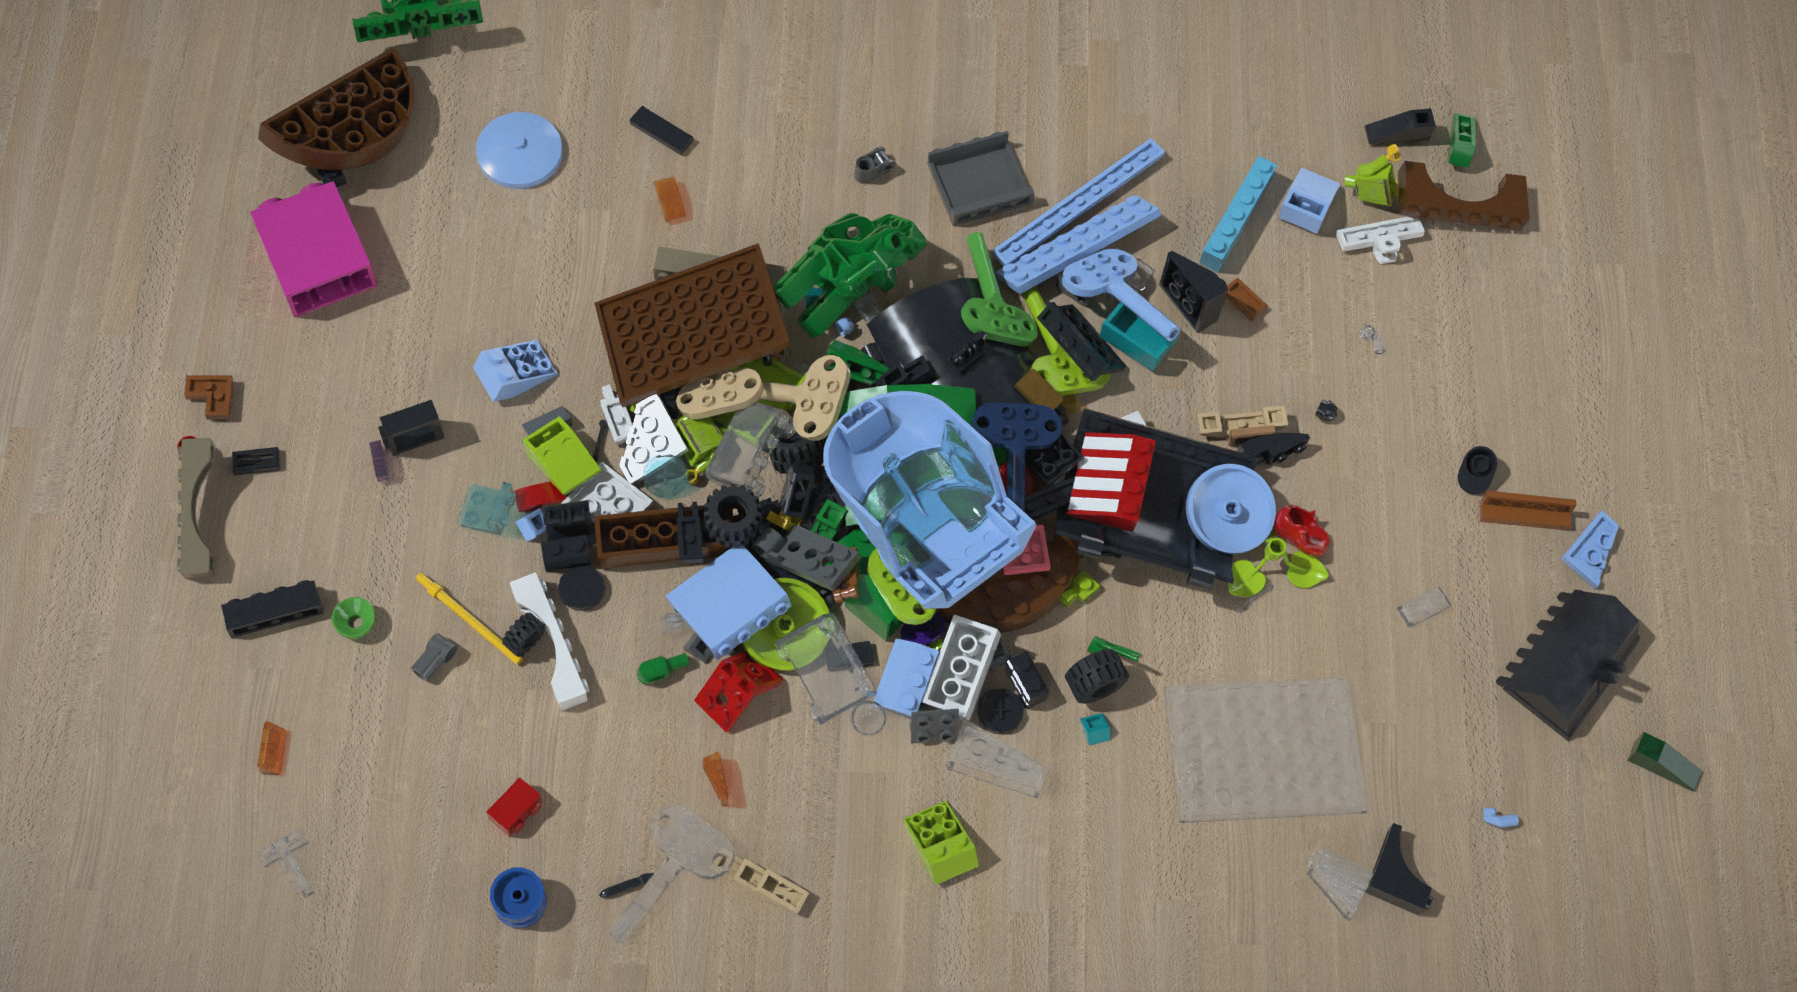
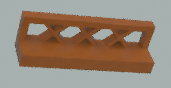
M1486 491L1480 501V522L1569 531L1571 529V512L1576 507V499Z

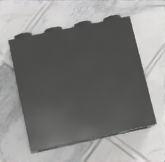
M1008 131L995 132L990 136L977 137L965 143H956L950 147L938 148L928 153L927 165L953 226L1033 204L1034 190L1032 186H1027L1008 142Z

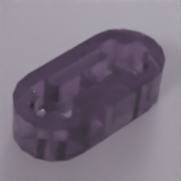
M381 440L369 442L377 481L389 480Z

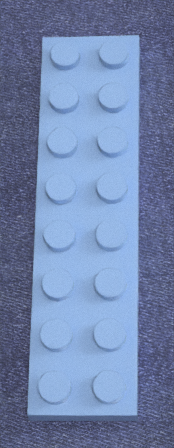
M1137 195L1128 197L1124 202L1110 207L1104 213L1092 217L1091 220L1074 227L1073 230L1059 235L1055 240L1043 244L1035 251L1023 255L1011 264L1005 265L1002 269L996 271L997 279L1021 294L1063 271L1068 265L1090 256L1160 217V209Z

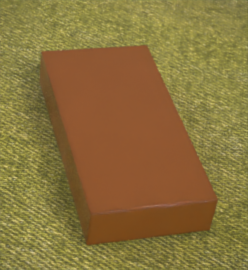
M1238 277L1227 286L1226 298L1251 321H1254L1267 310L1268 305Z

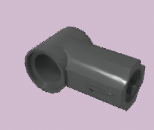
M436 633L428 641L425 652L414 663L411 670L423 681L428 682L443 663H447L453 658L457 651V646L441 634Z

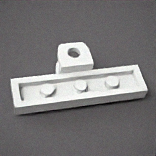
M1403 217L1337 230L1336 237L1343 252L1373 246L1372 251L1376 260L1380 264L1396 261V251L1400 249V241L1422 237L1425 230L1419 217ZM1388 253L1390 257H1384L1382 254Z

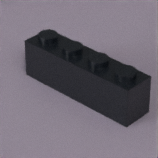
M314 580L300 581L297 585L290 587H277L274 591L255 593L244 599H232L221 605L226 630L231 638L324 614L319 591Z

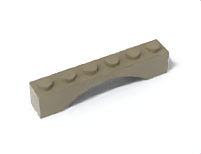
M210 438L182 439V446L178 448L179 460H182L181 469H178V480L181 482V491H178V504L181 505V513H178L177 522L178 526L181 527V536L177 537V546L181 550V558L177 559V570L185 579L214 578V554L208 549L200 535L196 520V504L201 485L215 466V444Z

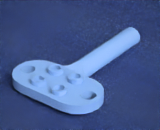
M1106 249L1074 262L1064 269L1061 279L1062 284L1072 294L1081 297H1092L1101 293H1110L1166 340L1172 341L1178 336L1180 327L1126 283L1135 277L1138 267L1136 259L1129 253L1119 249Z

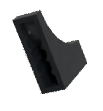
M1393 823L1386 833L1365 893L1419 916L1424 910L1428 911L1432 903L1433 897L1430 896L1432 888L1417 879L1407 867L1400 849L1402 826Z

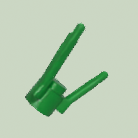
M1098 636L1092 639L1087 649V652L1090 654L1101 650L1115 649L1119 655L1136 662L1139 661L1138 657H1140V653L1111 643Z

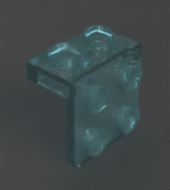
M503 482L500 490L476 484L470 485L458 518V524L462 527L502 535L504 526L506 527L509 521L510 507L514 505L516 500V493L513 491L512 484Z

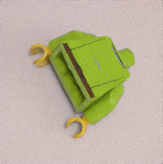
M1396 144L1390 145L1387 148L1388 155H1382L1367 164H1360L1356 175L1345 176V187L1356 188L1359 200L1372 202L1376 205L1392 206L1395 195L1399 197L1398 181L1395 182L1393 165L1388 162L1390 160L1396 162L1401 158Z
M683 416L674 421L689 449V451L684 453L691 467L696 466L695 470H687L684 477L687 479L690 475H695V478L689 482L690 485H695L699 480L698 475L700 473L704 474L722 454L725 439L729 438L730 433L727 426L717 427L710 417L689 419Z

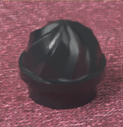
M1322 400L1315 415L1320 417L1319 420L1331 421L1338 415L1337 406L1330 400L1328 402Z

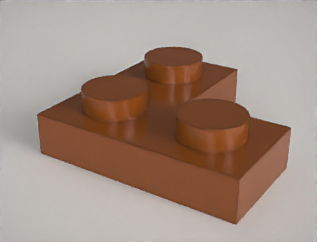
M186 375L184 396L186 400L207 399L205 410L207 420L230 419L234 379L232 375Z

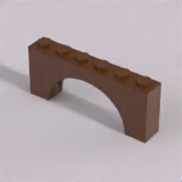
M1404 161L1398 170L1400 215L1410 218L1419 217L1429 220H1443L1450 223H1467L1473 226L1483 225L1491 228H1507L1513 231L1522 230L1529 221L1526 176L1505 174L1498 184V191L1495 196L1483 201H1465L1452 197L1439 189L1429 177L1425 163Z

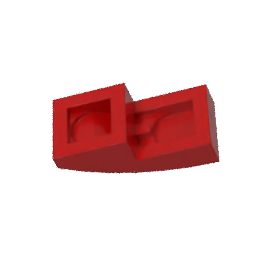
M552 482L530 485L513 492L519 512H530L541 509L542 506L561 504L566 499V496Z

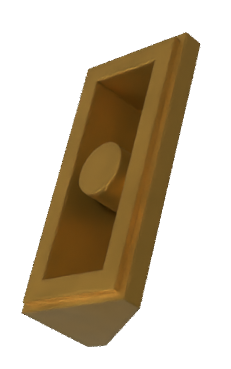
M1034 368L1014 385L1031 404L1048 406L1054 410L1063 401V397Z

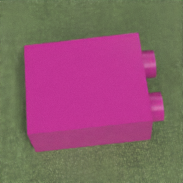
M334 181L327 184L311 183L305 186L297 195L283 200L280 198L265 200L259 205L258 209L250 211L258 235L294 317L377 286L369 259Z

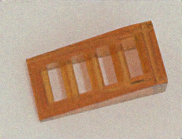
M719 752L703 758L702 767L721 805L725 807L728 805V792L721 755Z

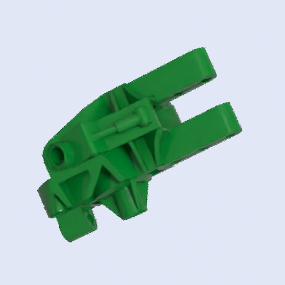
M856 213L846 214L821 230L820 236L808 247V251L774 285L775 295L785 308H791L814 285L824 289L820 296L798 318V323L811 338H817L856 298L860 299L871 286H878L883 292L893 289L898 282L895 267L902 266L907 260L912 261L927 246L925 242L926 237L913 221L893 214L884 215L873 221ZM850 227H856L854 230L848 231Z

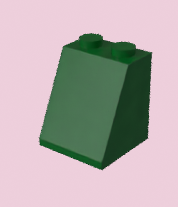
M861 573L860 597L855 599L851 597L846 598L845 607L883 640L887 641L904 622L898 620L891 612L870 576Z

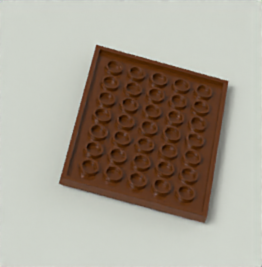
M759 243L594 303L622 408L645 400L655 394H662L792 347Z

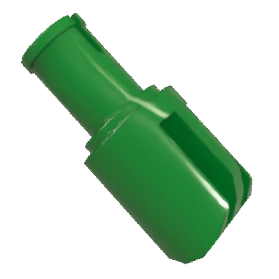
M684 652L668 659L659 656L644 661L638 668L637 679L642 684H651L669 678L671 672L690 666L688 657Z

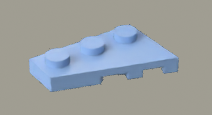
M1600 511L1560 558L1594 589L1599 586L1602 570L1605 569L1608 552L1612 548L1619 527L1603 511Z

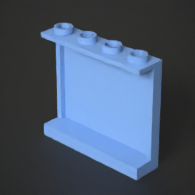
M740 543V547L735 548L733 546L666 595L671 608L675 613L678 612L712 651L716 660L728 655L732 649L746 642L751 635L765 628L769 622L777 616L784 614L792 606L787 593L742 543Z

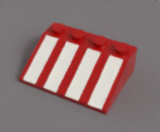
M1085 433L1081 455L1084 459L1078 463L1066 515L1133 532L1138 523L1156 440L1130 434Z

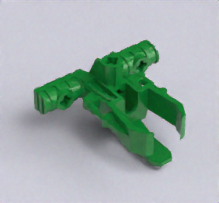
M381 0L383 14L373 11L367 14L366 17L352 19L356 39L359 43L408 35L409 29H411L413 39L427 35L431 37L430 26L435 31L483 22L479 0H452L451 3L449 0H391V2Z

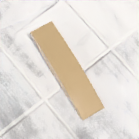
M723 848L709 870L740 888L795 914H798L809 894L806 890L768 868L765 870Z

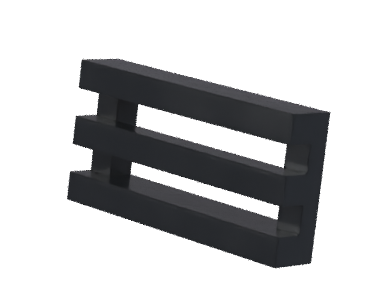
M271 447L232 452L234 475L279 471V448ZM274 455V457L251 458V460L238 461V459Z

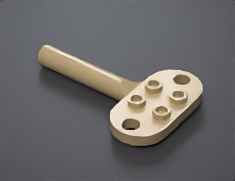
M835 355L823 356L810 366L804 382L799 386L763 382L764 389L759 399L796 404L793 417L795 431L803 439L819 441L827 437L837 423L850 382L851 373L849 366L840 357ZM836 363L833 370L827 371L830 364ZM756 383L751 384L747 389L753 388ZM816 425V429L812 433H808L809 427Z
M728 369L686 384L679 391L676 403L678 409L686 418L702 419L753 405L761 397L764 384L760 375L753 369ZM756 383L753 388L747 389L751 384ZM692 399L691 402L684 404L686 400Z

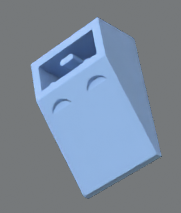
M1301 168L1283 202L1278 218L1317 234L1340 183Z
M538 340L481 351L473 366L474 371L493 402L513 398L558 374Z

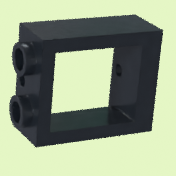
M432 400L379 417L382 426H379L378 429L385 449L390 448L393 456L444 439L441 423Z

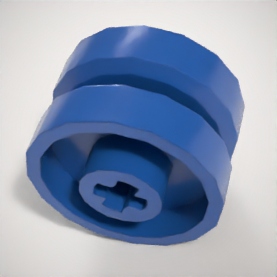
M514 867L505 870L494 879L490 888V901L496 916L504 925L509 927L526 928L535 924L543 916L547 907V896L541 879L529 869Z

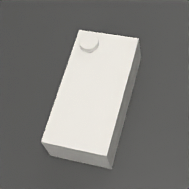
M957 615L953 616L921 701L925 707L933 710L959 708V719L967 722L970 721L1001 637L998 629Z

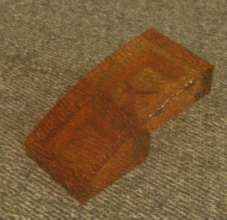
M675 177L654 181V187L665 222L686 217V211Z

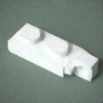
M609 384L602 387L604 399L600 400V404L614 443L618 445L627 441L630 427L633 425L626 407L622 408L618 395L614 396Z

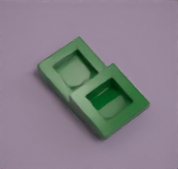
M827 499L817 515V521L811 531L833 540L845 518L847 509Z

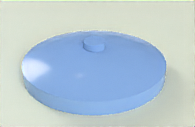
M514 112L494 119L482 130L477 141L476 154L481 170L491 181L507 188L524 189L543 183L555 173L562 159V143L556 128L545 118L533 113Z
M1222 464L1207 470L1192 484L1187 496L1186 514L1191 530L1201 543L1216 552L1234 555L1254 549L1268 537L1275 522L1276 505L1270 487L1259 474L1242 465Z

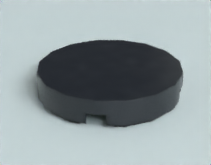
M581 565L570 568L562 575L558 585L561 600L573 610H589L598 605L604 596L603 578L597 570L589 566Z
M991 689L983 694L978 702V720L984 729L993 734L1003 735L1011 733L1018 728L1022 721V701L1014 692L1008 689Z

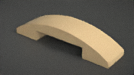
M1285 405L1263 407L1262 411L1227 415H1220L1219 412L1197 414L1200 435L1206 437L1228 438L1231 429L1274 425L1275 431L1288 427Z

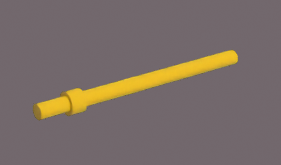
M422 572L416 576L415 579L427 589V593L433 598H438L516 665L523 661V657L514 655L502 644L503 641L445 593L443 591L444 588L440 584L432 582Z

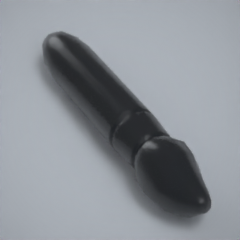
M644 873L639 877L602 890L599 896L601 898H608L634 887L636 888L641 884H648L655 879L656 873Z

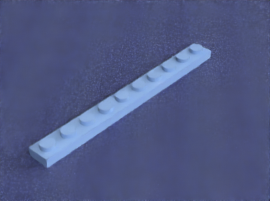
M1150 138L994 248L991 255L1003 267L1015 262L1164 157L1165 151Z

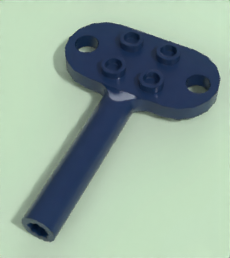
M986 403L980 406L974 413L971 427L983 436L992 447L1003 448L1007 451V497L1025 513V453L1030 449H1047L1054 445L1060 438L1062 430L1061 418L1056 411L1044 405ZM985 420L989 426L987 428H980L977 422ZM1049 423L1053 424L1056 427V431L1049 432L1044 426Z

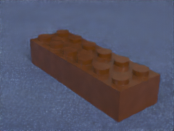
M699 505L697 507L698 516H700L703 558L720 557L735 546V544H731L730 548L725 547V543L722 542L719 545L716 543V538L712 540L709 537V532H706L704 523V505ZM691 506L684 507V517L693 516ZM678 508L594 516L599 568L680 561L677 530ZM733 509L724 511L720 515L721 519L734 523Z

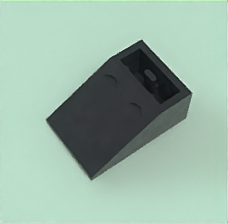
M1049 423L1044 426L1049 432L1056 431V427L1053 424ZM1060 434V438L1051 447L1039 450L1030 449L1025 453V463L1030 467L1032 473L1048 487L1084 459L1062 434Z

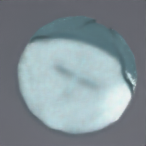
M660 454L651 458L645 465L643 481L651 494L657 497L669 498L676 496L684 490L688 482V472L685 463L679 457L673 454L662 456Z

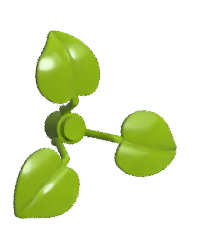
M1272 528L1268 537L1262 542L1268 543L1264 551L1265 557L1256 568L1248 560H1239L1232 564L1234 582L1233 584L1228 583V591L1238 597L1256 595L1263 589L1266 583L1265 576L1259 570L1268 560L1276 561L1283 557L1285 564L1289 566L1287 570L1288 580L1298 588H1310L1327 579L1329 574L1316 557L1307 555L1302 551L1293 553L1289 562L1288 553L1285 551L1286 543L1280 538H1271L1275 535V531Z

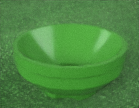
M359 597L347 598L338 603L334 608L332 624L341 636L348 639H358L364 637L372 630L375 624V612L372 605L365 599ZM354 617H359L363 621L358 628H351L349 626L350 620Z

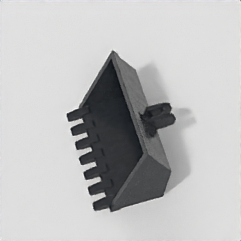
M1577 589L1572 593L1560 592L1557 599L1565 602L1562 607L1550 606L1547 610L1549 615L1555 616L1552 621L1540 620L1537 627L1545 630L1543 634H1530L1526 639L1529 643L1535 645L1532 649L1519 648L1516 652L1518 657L1524 658L1522 663L1509 662L1506 666V669L1514 674L1511 678L1499 676L1495 681L1497 685L1503 687L1506 693L1568 742L1609 684H1617L1619 678L1616 674H1623L1627 668L1624 662L1640 641V636L1638 635L1639 620L1613 595L1585 592Z

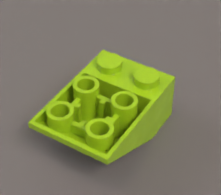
M560 416L522 439L528 458L564 496L602 472L579 438Z
M947 801L903 819L925 869L935 885L979 866L975 846Z

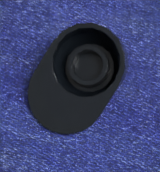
M1476 446L1467 452L1457 476L1458 483L1465 492L1480 494L1489 488L1498 465L1497 455L1493 450L1486 446Z

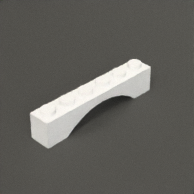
M535 572L510 582L519 610L523 613L531 612L543 622L545 630L554 643L556 665L551 685L561 711L588 701L586 693L590 692L585 678L580 679L578 675L581 668L577 659L571 658L569 652L573 650L569 639H563L561 632L564 631L560 618L555 619L553 615L556 609L552 599L546 598L545 592L548 590L544 580H539Z

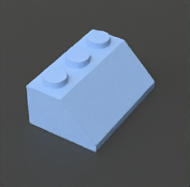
M895 639L872 705L911 718V712L920 711L921 701L938 659L939 651L915 642Z

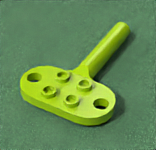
M1037 286L1021 293L1051 355L1038 358L1030 370L1034 368L1040 375L1045 377L1046 381L1061 396L1102 389L1109 381L1111 373L1100 375L1096 381H1090L1037 319L1046 307Z
M891 545L900 566H904L910 561L917 567L922 566L913 559L906 549L898 545ZM875 549L869 557L867 570L891 612L898 620L906 624L918 625L930 620L936 612V608L925 609L892 576L880 559L878 550ZM921 608L925 611V614L918 615L913 610Z

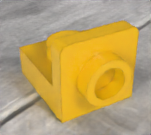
M770 511L766 519L789 531L792 526H800L804 518L784 515L781 511L777 515Z

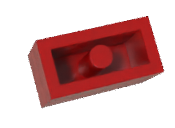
M519 777L486 813L488 819L510 837L513 833L517 834L524 827V821L530 815L534 816L539 812L543 801L541 795Z

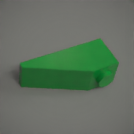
M1454 113L1448 150V163L1455 167L1469 168L1476 147L1475 117Z
M837 340L833 341L826 355L840 357L849 366L851 379L870 386L890 369L856 347ZM836 363L830 364L828 370H833Z

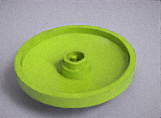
M777 578L774 580L787 593L792 606L784 614L777 616L769 622L765 628L751 635L742 645L749 656L760 665L776 671H793L807 666L822 653L829 640L831 618L825 601L811 586L796 579Z

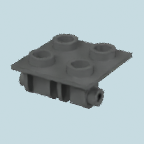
M959 708L911 712V722L909 723L911 743L958 740Z

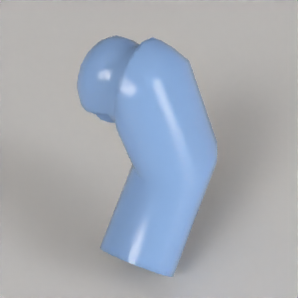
M1495 808L1483 809L1484 816L1482 817L1486 823L1500 828L1517 826L1519 823L1516 814L1498 816L1496 815Z

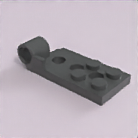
M792 526L783 538L777 531L767 527L752 544L755 552L766 559L767 562L833 592L862 558L858 551L800 526ZM800 547L799 550L792 552L794 548ZM817 554L816 557L809 558L811 555ZM834 561L832 565L825 566L828 562Z

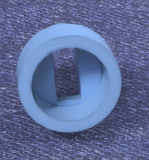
M842 318L835 322L836 329L842 337L849 335L854 329V324L849 318Z

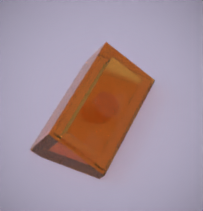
M269 721L264 723L257 767L263 775H280L287 731Z

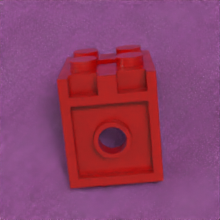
M744 651L721 660L694 699V702L725 732H728L734 727L754 697L779 687L783 679L774 670L757 663ZM721 693L726 695L727 704L721 701Z

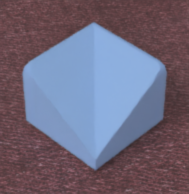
M540 508L515 522L526 541L532 540L546 531L543 521L544 514Z

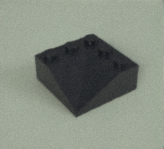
M1174 251L1168 252L1159 286L1196 333L1218 321L1228 292L1227 284L1215 272Z

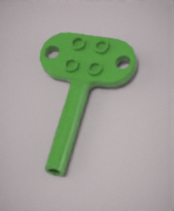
M980 232L971 233L967 237V243L984 299L972 298L963 305L961 316L964 323L973 333L984 331L987 334L986 339L1017 346L1030 345L1038 335L1034 320L1022 309L1008 305L1003 301L984 236Z

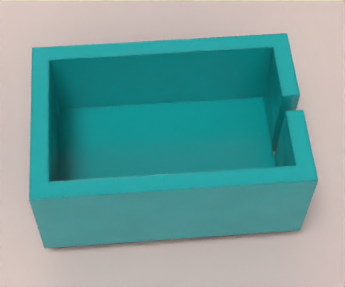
M1120 302L1103 322L1099 336L1153 372L1165 355L1177 343L1180 332L1174 340L1168 341Z

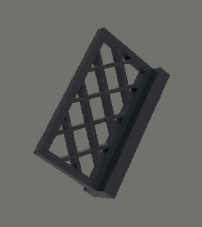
M1049 302L1037 317L1090 381H1096L1100 375L1124 371L1127 367L1073 304L1057 306L1055 302Z

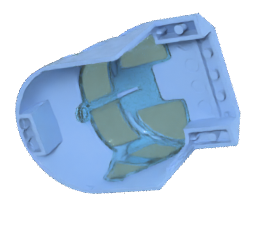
M913 391L890 392L872 397L845 413L829 433L824 447L823 459L830 481L842 501L854 513L860 528L869 541L877 548L880 558L888 571L925 609L949 608L1019 556L1036 528V523L1006 496L991 444L947 404L936 397Z

